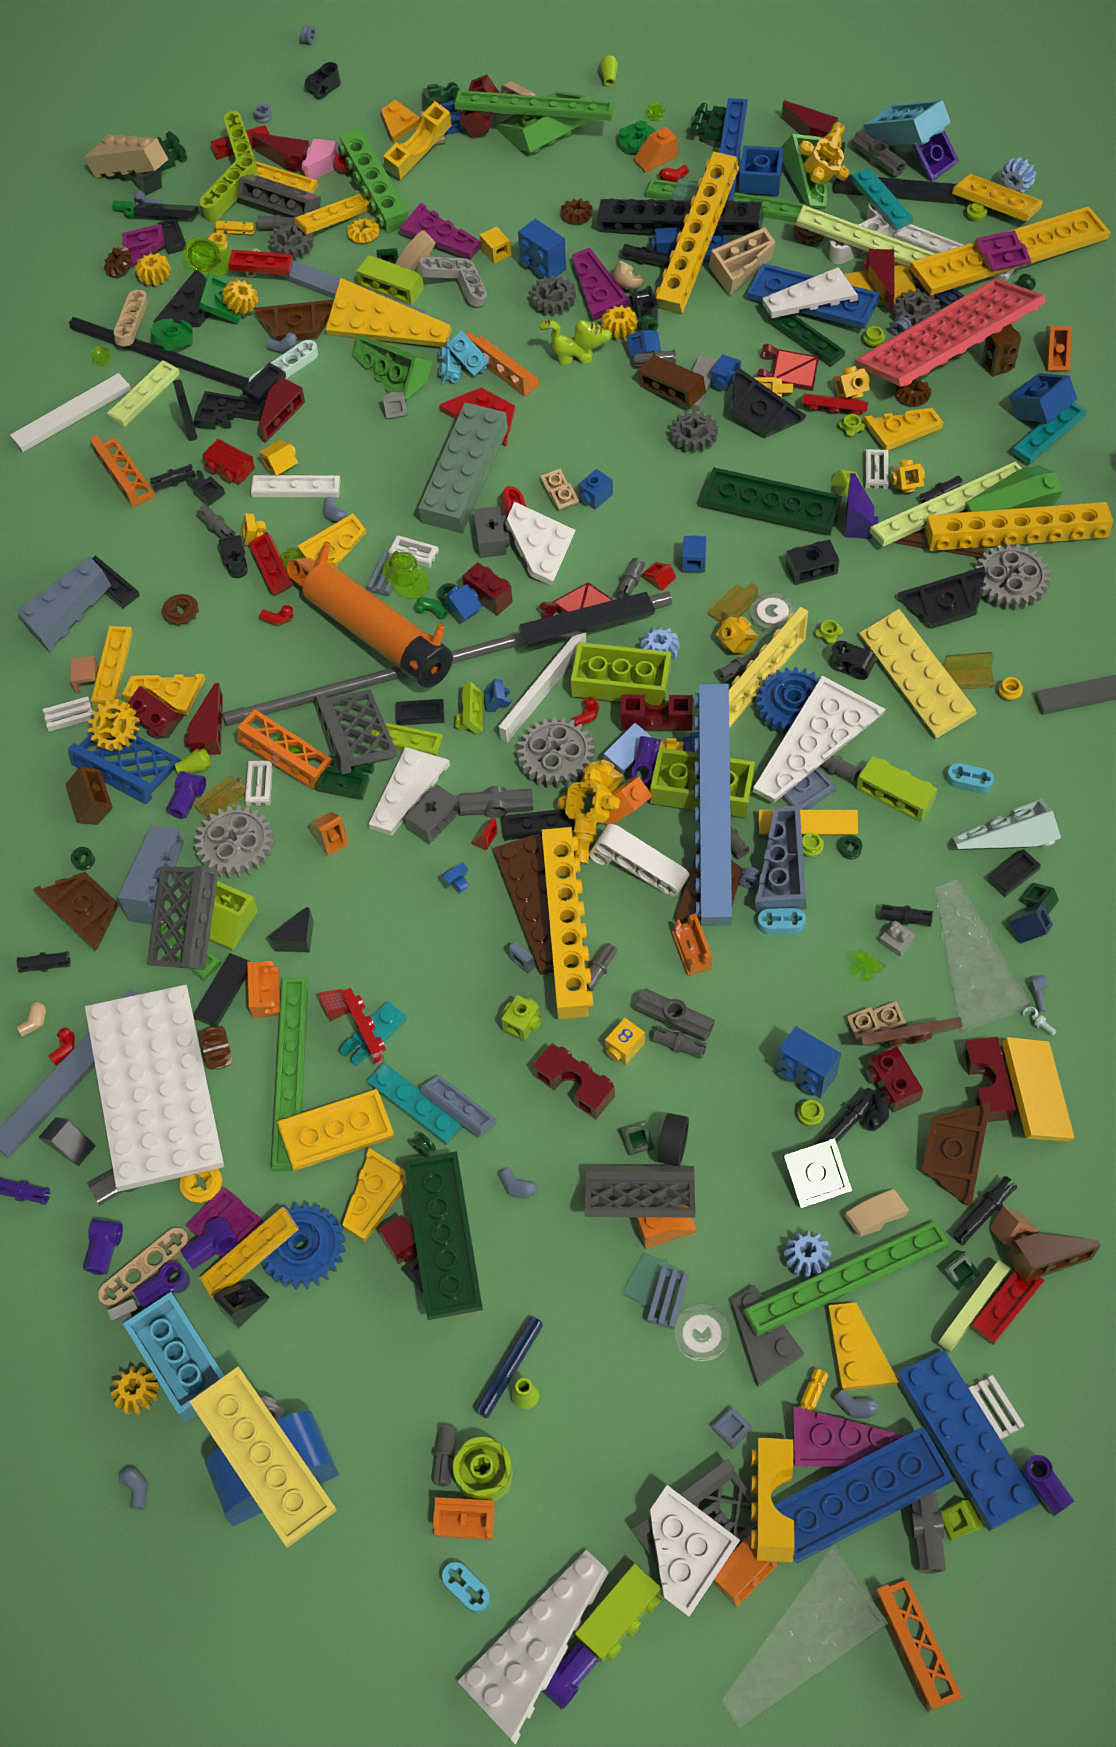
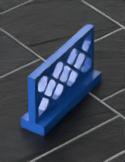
M92 733L79 745L73 743L68 748L71 765L77 768L82 766L101 770L105 783L144 804H147L152 799L151 793L176 769L174 764L181 761L175 755L136 735V740L129 739L134 745L122 747V751H118L115 748L113 751L103 750L101 747L98 751H88L87 748L89 746L98 744V742L91 740L94 735ZM112 737L111 739H110V738H107V740H114V739H116L115 737ZM148 750L152 752L151 756L138 757V751ZM135 752L136 758L121 760V754ZM118 754L119 758L116 761H107L104 759V756ZM163 760L171 762L168 766L157 767L156 761ZM154 762L155 768L140 770L139 764ZM137 764V770L126 771L122 767ZM156 774V778L151 783L141 778V776Z

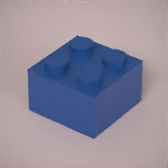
M744 145L739 176V193L779 195L784 148Z
M536 218L518 231L520 263L524 267L529 268L538 277L543 278L546 276L548 279H551L552 275L556 278L566 270L564 237Z
M1038 373L1012 393L1009 399L1017 419L1049 423L1061 411L1068 409L1070 404L1077 399L1070 376Z
M795 1026L778 1051L776 1072L783 1080L799 1085L806 1094L810 1096L815 1095L821 1099L837 1076L841 1053Z

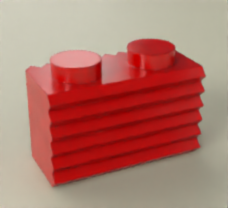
M218 438L202 454L206 470L212 474L216 472L217 475L219 474L229 483L233 481L234 484L239 485L255 469L251 455Z

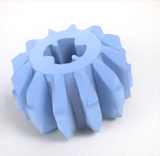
M1021 157L1010 159L1001 170L1000 179L1004 181L1003 186H1008L1010 189L1018 192L1021 191L1022 193L1027 191L1035 181L1034 177L1037 172L1032 170L1034 165H1029L1028 159L1023 161Z
M660 626L658 630H655L651 627L649 633H644L643 640L640 642V649L671 652V659H676L677 652L680 650V643L677 634L672 633L670 628L663 630Z
M806 1230L803 1237L800 1233L796 1232L794 1240H787L786 1246L788 1249L784 1250V1257L788 1258L786 1263L788 1268L795 1267V1275H799L801 1271H804L805 1278L808 1279L810 1278L811 1271L815 1275L821 1274V1268H828L829 1262L827 1259L831 1258V1251L826 1250L829 1245L828 1241H820V1233L811 1237L810 1231ZM804 1251H810L811 1257H805Z

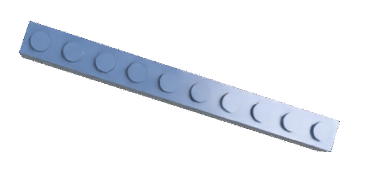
M699 684V693H694L695 708H699V716H695V730H700V738H695V753H700V761H695V776H700V784H695V799H700V807H695V822H700V831H695L696 846L701 845V854H696V869H701V878H696V893H701V902H696L697 917H701V925H732L729 684Z

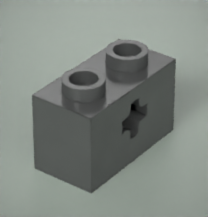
M500 506L473 509L480 558L507 555L506 546L510 545L509 533L504 532L503 529L507 528L505 525L506 514L501 515Z
M436 784L432 790H428L423 795L422 800L415 807L413 806L408 810L405 817L407 829L430 845L460 813L459 799Z

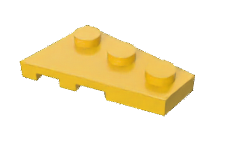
M933 408L906 411L903 415L895 416L892 413L884 414V417L873 418L872 415L864 416V424L882 448L888 451L943 428L944 424Z
M857 1303L829 1305L828 1313L841 1391L843 1389L847 1391L898 1385L899 1382Z

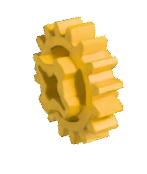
M115 699L114 702L106 700V706L98 704L99 711L91 712L95 717L88 720L90 724H93V727L89 728L88 732L94 734L91 740L98 742L97 746L109 751H113L114 748L122 751V745L130 746L129 739L136 740L133 733L140 730V728L135 726V723H138L140 719L134 716L136 711L130 708L128 703H122L118 699ZM112 737H115V738H116V739H114V740H107V738H110V739H111Z

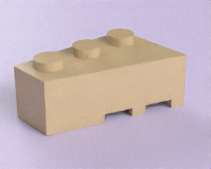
M764 227L711 251L709 267L729 296L758 272L763 263L766 264L772 259L776 242Z

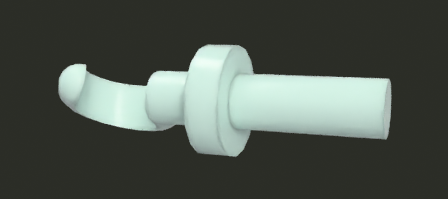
M1026 1007L1023 1009V1016H1025L1027 1011L1034 1013L1032 1016V1020L1035 1021L1034 1026L1037 1028L1042 1027L1052 1036L1055 1035L1056 1030L1045 1022L1046 1018L1044 1016H1038L1036 1008Z

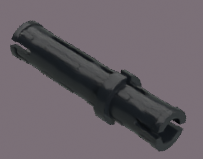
M628 244L623 246L622 257L638 260L642 264L646 262L667 268L670 264V254L652 251L645 246L642 248Z
M867 1087L853 1103L850 1102L846 1106V1111L814 1144L830 1139H835L837 1144L858 1121H862L865 1118V1113L875 1104L876 1092Z
M1003 1176L1002 1180L991 1192L987 1191L977 1207L951 1232L952 1238L955 1240L964 1233L957 1241V1243L964 1246L995 1211H999L1003 1207V1202L1017 1189L1015 1182L1005 1189V1186L1011 1179Z

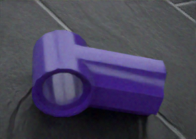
M640 736L635 765L632 768V777H638V771L646 767L649 769L650 775L642 781L645 785H649L652 783L661 740Z
M180 771L175 782L176 790L166 808L167 812L178 819L187 818L196 798L201 797L205 791L206 777Z
M220 1217L212 1220L205 1228L206 1233L181 1249L183 1257L193 1270L217 1253L227 1254L238 1245V1239L227 1219Z
M93 1219L89 1229L90 1244L83 1265L85 1271L95 1275L108 1273L114 1248L120 1244L122 1239L123 1224L121 1222Z
M169 1262L161 1268L160 1273L135 1288L133 1292L143 1309H146L170 1292L174 1294L185 1291L190 1284V1276L179 1263ZM175 1273H180L179 1279L174 1283H170L171 1276Z
M1034 1455L1022 1465L1020 1472L1053 1517L1075 1502L1054 1473L1053 1465L1047 1457ZM1031 1465H1037L1041 1468L1042 1478L1032 1474Z
M578 1642L556 1669L546 1689L541 1692L563 1710L579 1690L578 1686L598 1663V1659Z

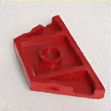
M480 387L439 405L440 412L455 420L458 419L464 403L506 412L508 430L501 445L505 447L508 445V435L511 432L512 420L515 416L514 404Z

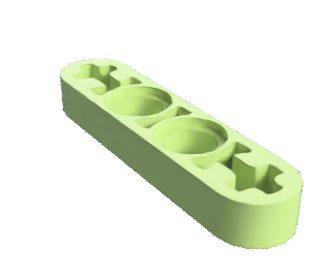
M1000 1260L997 1261L944 1333L938 1345L949 1353L955 1348L1011 1270L1009 1266Z

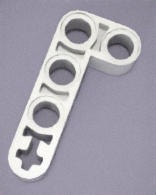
M869 202L867 221L859 224V226L893 238L896 231L892 229ZM831 239L829 260L834 264H843L867 251Z
M608 824L589 853L590 858L594 862L607 866L612 860L672 897L678 896L689 877V872L684 867L614 824Z

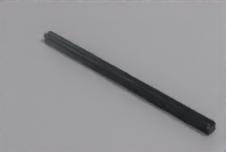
M72 317L69 321L70 328L116 344L114 330L77 317ZM136 338L131 345L121 346L240 389L249 383V378L173 351H165L162 347Z

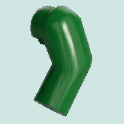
M113 201L112 207L114 211H123L128 218H135L137 216L134 211L135 205L132 202Z
M420 597L414 605L418 612L424 613L426 609H430L440 619H445L449 614V611L435 599Z

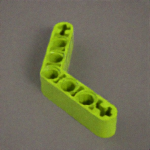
M229 111L224 115L225 126L236 161L208 189L199 201L205 219L210 222L220 219L239 198L240 177L250 174L259 176L242 117L237 111Z

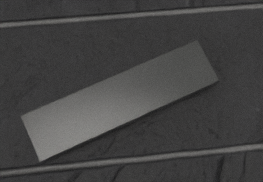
M1116 675L1036 691L1035 697L1043 715L1116 700Z

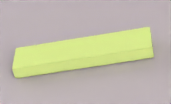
M162 360L107 413L108 418L125 427L180 375L179 369Z

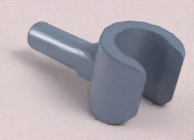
M142 191L134 193L136 206L140 202L163 203L161 200L146 198L145 193Z
M1039 975L1031 980L1029 987L1035 993L1039 1012L1042 1013L1046 1010L1041 990L1048 988V983L1044 975Z

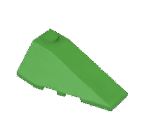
M792 134L780 147L784 148V166L806 205L811 208L825 209L827 207L828 186L826 182L814 183L811 180V174L804 167L807 155H803L798 149L803 140L810 142L814 146L824 137Z
M361 334L357 335L352 353L366 369H369L375 375L374 378L381 382L389 393L396 391L397 393L404 392L405 400L409 399L427 383L433 361Z
M1037 465L1017 470L968 500L966 506L969 512L1052 506L1064 490L1054 471Z

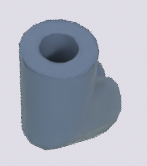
M287 333L286 337L281 341L269 339L267 348L280 353H286L295 347L297 337L293 333Z
M326 497L324 499V514L327 519L338 522L347 517L345 511L335 507V499L333 497Z
M505 1169L499 1174L507 1192L512 1197L529 1198L535 1195L537 1187L534 1182L516 1180L511 1169Z
M844 1389L834 1398L852 1418H869L878 1410V1403L874 1398L854 1400Z
M127 1468L121 1471L119 1475L120 1483L125 1484L132 1491L130 1508L137 1510L145 1509L148 1489L147 1480L135 1468Z

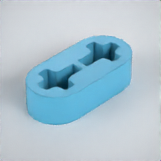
M956 763L950 766L947 781L955 788L976 793H987L993 787L994 775L991 771L984 768ZM956 773H961V777L956 778ZM981 778L985 779V784L980 783Z
M796 908L765 909L760 912L757 925L758 929L764 934H798L805 928L806 916L803 911ZM766 918H771L772 925H767ZM791 918H796L798 921L797 925L792 924Z
M453 1562L444 1568L442 1573L444 1585L469 1611L481 1613L488 1608L491 1600L488 1589L463 1564ZM451 1571L455 1573L462 1571L460 1576L466 1583L463 1587L456 1581L452 1584L449 1583L451 1580L449 1573ZM469 1588L476 1594L481 1591L483 1592L482 1599L484 1602L481 1605L477 1602L473 1605L470 1604L472 1598L467 1592Z

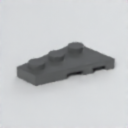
M753 1285L732 1299L731 1304L745 1342L749 1361L752 1364L757 1386L759 1387L803 1357L804 1352L784 1325L756 1337L743 1313L744 1309L765 1300L756 1286Z

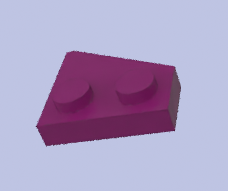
M161 224L122 233L123 247H127L132 255L128 269L137 265V260L142 259L143 255L148 256L150 252L153 254L165 246L164 231Z

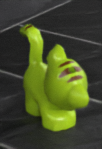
M546 320L539 325L541 330L553 329L551 345L561 365L571 364L573 356H576L581 364L592 362V349L607 343L612 337V333L603 330L599 324L583 320L577 322L574 337L560 334L561 326L554 320Z

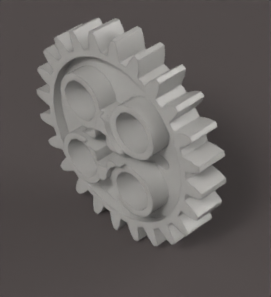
M1008 543L1006 549L998 545L997 551L990 548L989 554L983 553L982 559H978L975 568L985 567L986 575L981 596L989 595L988 602L994 599L997 600L996 606L1005 603V609H1008L1010 604H1013L1015 610L1019 604L1024 608H1027L1028 602L1035 605L1036 599L1042 600L1043 594L1047 593L1051 578L1049 577L1051 571L1047 570L1048 563H1042L1043 556L1036 558L1037 551L1029 553L1028 547L1020 550L1019 544L1012 548Z
M553 717L550 723L544 718L543 725L534 722L535 729L527 727V734H522V741L518 742L517 756L519 758V766L523 768V773H529L530 780L537 777L538 785L546 781L547 787L552 782H555L557 788H559L560 782H564L566 786H569L570 779L578 782V775L583 777L585 767L589 763L594 762L595 746L593 745V738L589 737L588 730L583 731L582 724L575 727L574 720L566 723L565 717H563L560 722H557L556 717Z
M228 805L227 812H223L219 808V815L215 816L210 813V821L202 820L205 828L198 827L199 835L194 837L197 843L194 845L196 854L204 867L218 870L219 877L227 872L229 878L236 872L240 878L242 871H246L250 875V868L254 867L259 870L258 862L266 863L265 855H272L270 847H274V833L270 822H267L266 816H260L257 809L251 812L250 806H247L242 811L241 806L237 805L236 810H232L231 806Z

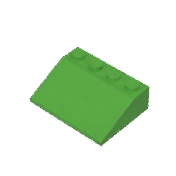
M559 91L547 96L588 100L587 95ZM513 114L494 125L518 149L531 154L538 152L543 145H550L556 142V138L571 134V130L586 126L587 122L592 119Z

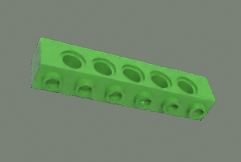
M359 127L339 134L340 143L338 144V150L341 156H345L348 169H352L355 182L357 184L360 183L364 198H368L371 211L376 212L378 224L380 227H384L386 233L399 230L409 217L408 211L362 128Z

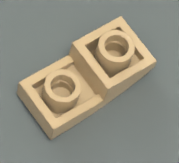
M425 231L419 232L406 246L395 264L415 271L420 258L429 257L436 242Z
M561 468L540 476V481L558 510L579 503L571 483H567Z
M897 1001L875 1010L869 1007L847 1016L857 1040H861L860 1035L907 1026Z
M893 1189L859 1204L846 1212L845 1217L858 1236L861 1237L881 1230L884 1223L905 1217L909 1209Z

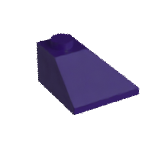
M945 130L937 135H932L930 141L923 145H918V143L912 144L930 182L959 162Z
M850 473L845 537L872 539L870 528L878 524V516H874L875 507L856 474Z

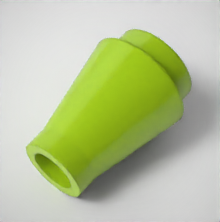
M610 55L603 57L599 64L604 84L608 87L615 85L619 65L616 58Z
M197 748L174 765L178 774L180 771L196 773L208 770V767L212 766V762L205 748L201 750Z
M521 1378L516 1382L512 1390V1401L518 1408L530 1409L539 1401V1389L529 1379Z

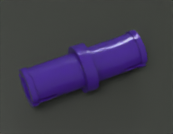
M0 1177V1195L14 1197L16 1201L20 1202L27 1200L46 1205L50 1197L44 1196L45 1194H50L49 1188L30 1185L28 1181L24 1180L16 1182Z

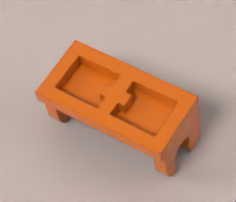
M697 914L689 915L688 922L685 924H681L680 920H677L674 924L672 935L687 976L712 969V954Z
M273 961L247 962L249 1009L252 1017L279 1016L281 1005L279 968L274 967Z
M435 1497L434 1536L493 1540L494 1501Z
M750 1534L731 1553L713 1581L716 1583L715 1586L737 1608L778 1564L775 1561H757V1549L751 1548Z

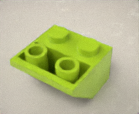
M217 881L209 940L233 951L258 913L254 897Z

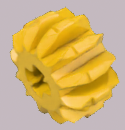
M150 252L148 256L143 255L142 259L137 260V265L135 266V271L141 284H146L147 287L151 285L156 287L157 284L164 285V281L169 280L171 274L168 260L159 253L153 255Z
M236 278L235 281H229L222 292L223 304L228 305V310H234L235 314L240 312L244 316L246 313H251L258 302L257 290L252 289V284H246L245 280L240 282Z
M613 305L612 309H606L602 317V329L610 331L616 341L618 338L625 340L627 335L633 334L636 331L635 312L631 311L630 307L624 308L623 305L620 307Z
M130 1366L129 1374L127 1375L124 1371H120L121 1381L113 1380L112 1383L117 1388L111 1392V1397L116 1399L114 1405L118 1409L123 1408V1412L127 1415L133 1410L136 1415H141L142 1407L151 1410L152 1407L149 1402L150 1400L158 1401L159 1397L154 1392L160 1389L158 1382H154L156 1377L153 1372L148 1373L146 1367L143 1366L138 1372L134 1366ZM139 1386V1388L136 1389V1394L132 1395L131 1393L135 1392V1387Z

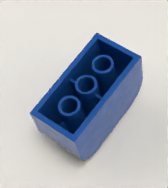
M311 1411L296 1412L276 1420L319 1484L339 1475L319 1424ZM219 1448L206 1458L205 1465L225 1517L231 1525L235 1526L262 1513V1510L222 1450Z

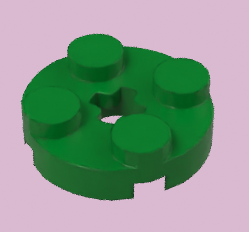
M643 120L621 128L619 130L620 150L627 155H630V152L638 153L649 135L656 132V130L647 125V122Z
M162 319L153 324L151 339L157 345L162 346L163 350L173 351L177 347L192 345L193 328L188 322L180 320V323L173 322V319Z

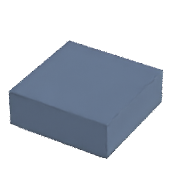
M516 941L509 946L511 960L529 974L535 968L533 955Z
M733 1407L712 1426L715 1433L731 1449L753 1428Z

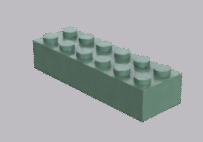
M464 403L418 507L423 524L463 534L508 430L506 412Z

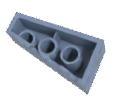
M89 557L16 611L26 626L51 653L56 647L54 644L69 633L68 629L75 621L79 622L84 616L83 612L89 606H93L111 584L103 570Z
M800 806L774 807L768 845L765 851L763 869L755 900L757 913L765 909H807Z
M151 825L148 833L145 835L143 844L118 896L122 909L130 922L153 925L161 866L176 867L184 844L179 829ZM169 873V886L171 884L174 873Z

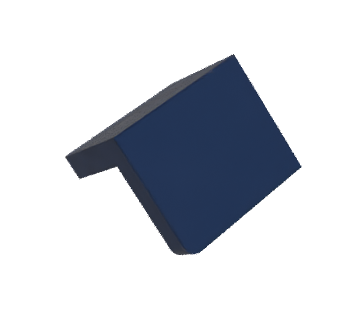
M1042 903L1015 912L1009 921L1019 943L1048 934L1053 926Z

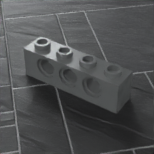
M255 174L240 177L239 198L295 217L320 208L321 196Z

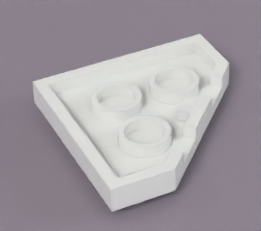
M514 502L505 525L508 531L511 530L515 539L514 543L520 556L524 557L527 563V570L530 576L551 586L576 530Z
M667 1485L649 1510L663 1598L689 1617L740 1540Z

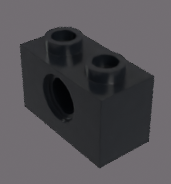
M830 539L818 541L810 545L787 550L786 567L794 585H799L838 574L839 557Z

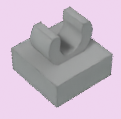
M396 391L382 395L386 419L408 415L404 392L397 393Z
M894 921L880 937L879 943L900 957L915 940L916 934L897 921Z
M133 1298L107 1312L111 1321L120 1318L123 1324L134 1317L133 1311L140 1308L136 1298Z

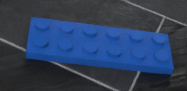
M763 263L747 291V299L763 303L762 298L815 276ZM852 286L858 294L857 301L850 302L848 299L840 301L838 305L831 306L828 303L819 305L818 309H799V312L865 329L880 300V293Z
M945 1350L896 1374L895 1377L989 1531L1035 1508L1040 1503Z
M923 1426L774 1504V1506L781 1514L794 1520L793 1557L796 1563H799L954 1482Z

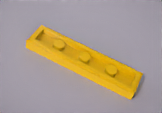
M256 162L259 176L309 193H313L318 187V181Z
M357 194L295 218L294 224L307 235L371 209L368 200L361 194Z
M109 626L91 698L93 706H98V704L106 706V700L114 702L118 698L133 634L131 627Z
M759 810V835H769L774 810ZM800 810L802 836L807 833H816L819 836L858 835V810Z
M281 1207L199 1277L212 1299L215 1294L235 1285L299 1230L287 1209Z

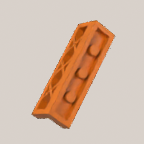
M471 332L466 333L469 339L490 361L486 365L487 369L525 397L540 385L539 379L485 338L482 336L477 338Z
M97 435L89 438L95 455L132 508L156 497L154 491L116 437L105 443H102ZM113 447L117 448L115 455L110 454L108 450ZM121 461L127 463L125 468H120L117 462ZM127 475L136 476L135 481L130 482L127 479ZM144 489L147 492L137 496L136 490Z
M256 709L237 727L238 742L312 790H315L318 778L332 762V758ZM254 719H257L264 724V728L254 729L250 724ZM279 733L283 736L284 741H273L269 738V734ZM297 745L302 748L303 753L293 754L289 751L288 746ZM318 758L322 763L316 769L308 763V759Z
M908 1579L890 1587L885 1585L878 1588L874 1595L928 1713L961 1699L962 1695ZM902 1589L905 1590L909 1599L906 1611L899 1609L893 1593ZM911 1607L913 1608L916 1616L910 1613ZM908 1618L920 1623L923 1629L920 1641L912 1638L906 1625ZM925 1636H926V1638H927V1640H928V1642H929L930 1645H928V1644H926V1643L923 1642ZM921 1647L934 1653L937 1660L933 1670L926 1668L920 1655ZM939 1666L943 1674L937 1672ZM935 1677L948 1683L952 1695L943 1699L940 1698L933 1683Z

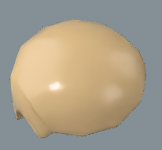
M622 261L617 262L613 272L614 281L626 290L640 288L644 282L641 274L634 276L631 265Z

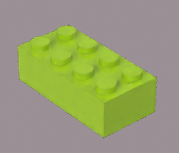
M578 642L571 677L572 697H594L598 700L621 702V694L645 695L646 702L651 705H663L666 703L671 673V652Z
M659 748L650 793L653 795L650 798L651 804L690 810L700 807V799H695V784H700V776H695V761H700V753ZM730 758V816L747 818L755 772L754 761Z

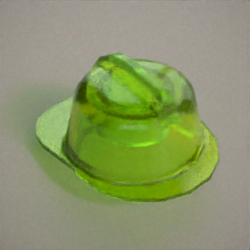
M194 237L184 246V259L193 269L208 275L211 273L215 276H222L229 271L228 262L231 252L224 245L204 237Z
M394 551L393 555L382 566L384 576L401 596L408 599L423 597L429 588V579L412 554Z

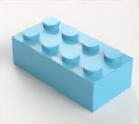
M943 100L891 105L863 124L866 133L875 140H885L888 145L897 147L902 144L910 146L914 143L923 145L930 141L932 135L943 132L944 127L950 124L951 121Z
M170 1292L123 1323L177 1413L187 1423L198 1415L189 1401L223 1378L224 1374Z

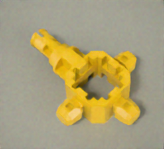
M840 122L834 123L831 132L823 139H820L814 146L805 140L799 145V151L803 155H807L804 167L811 174L810 177L814 183H819L820 181L828 182L834 175H836V178L845 181L850 173L846 167L841 166L844 159V154L840 149L841 136L845 131V126L842 125L840 128Z
M587 768L583 778L585 782H574L568 788L567 795L561 796L557 804L560 809L565 810L566 815L570 819L575 821V828L572 834L577 836L578 851H575L574 858H579L582 865L589 864V846L597 835L595 833L596 824H603L609 818V812L618 809L620 804L619 798L612 796L607 787L597 784L600 773L599 770ZM590 792L596 793L592 801L594 808H591L587 814L581 813V810H584L585 804L582 801L583 798H586Z

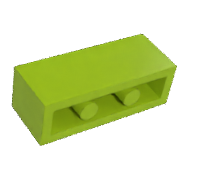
M368 255L356 270L359 286L409 305H413L424 290L423 278L418 272Z
M872 756L858 777L856 790L921 823L935 802L938 788L927 781H922L912 776L908 771L900 770L890 765L884 759Z
M634 1564L575 1633L576 1639L592 1652L602 1664L607 1658L612 1661L623 1648L620 1645L622 1640L627 1635L633 1637L643 1624L640 1619L647 1611L652 1614L660 1605L662 1599L659 1596L662 1594V1588Z

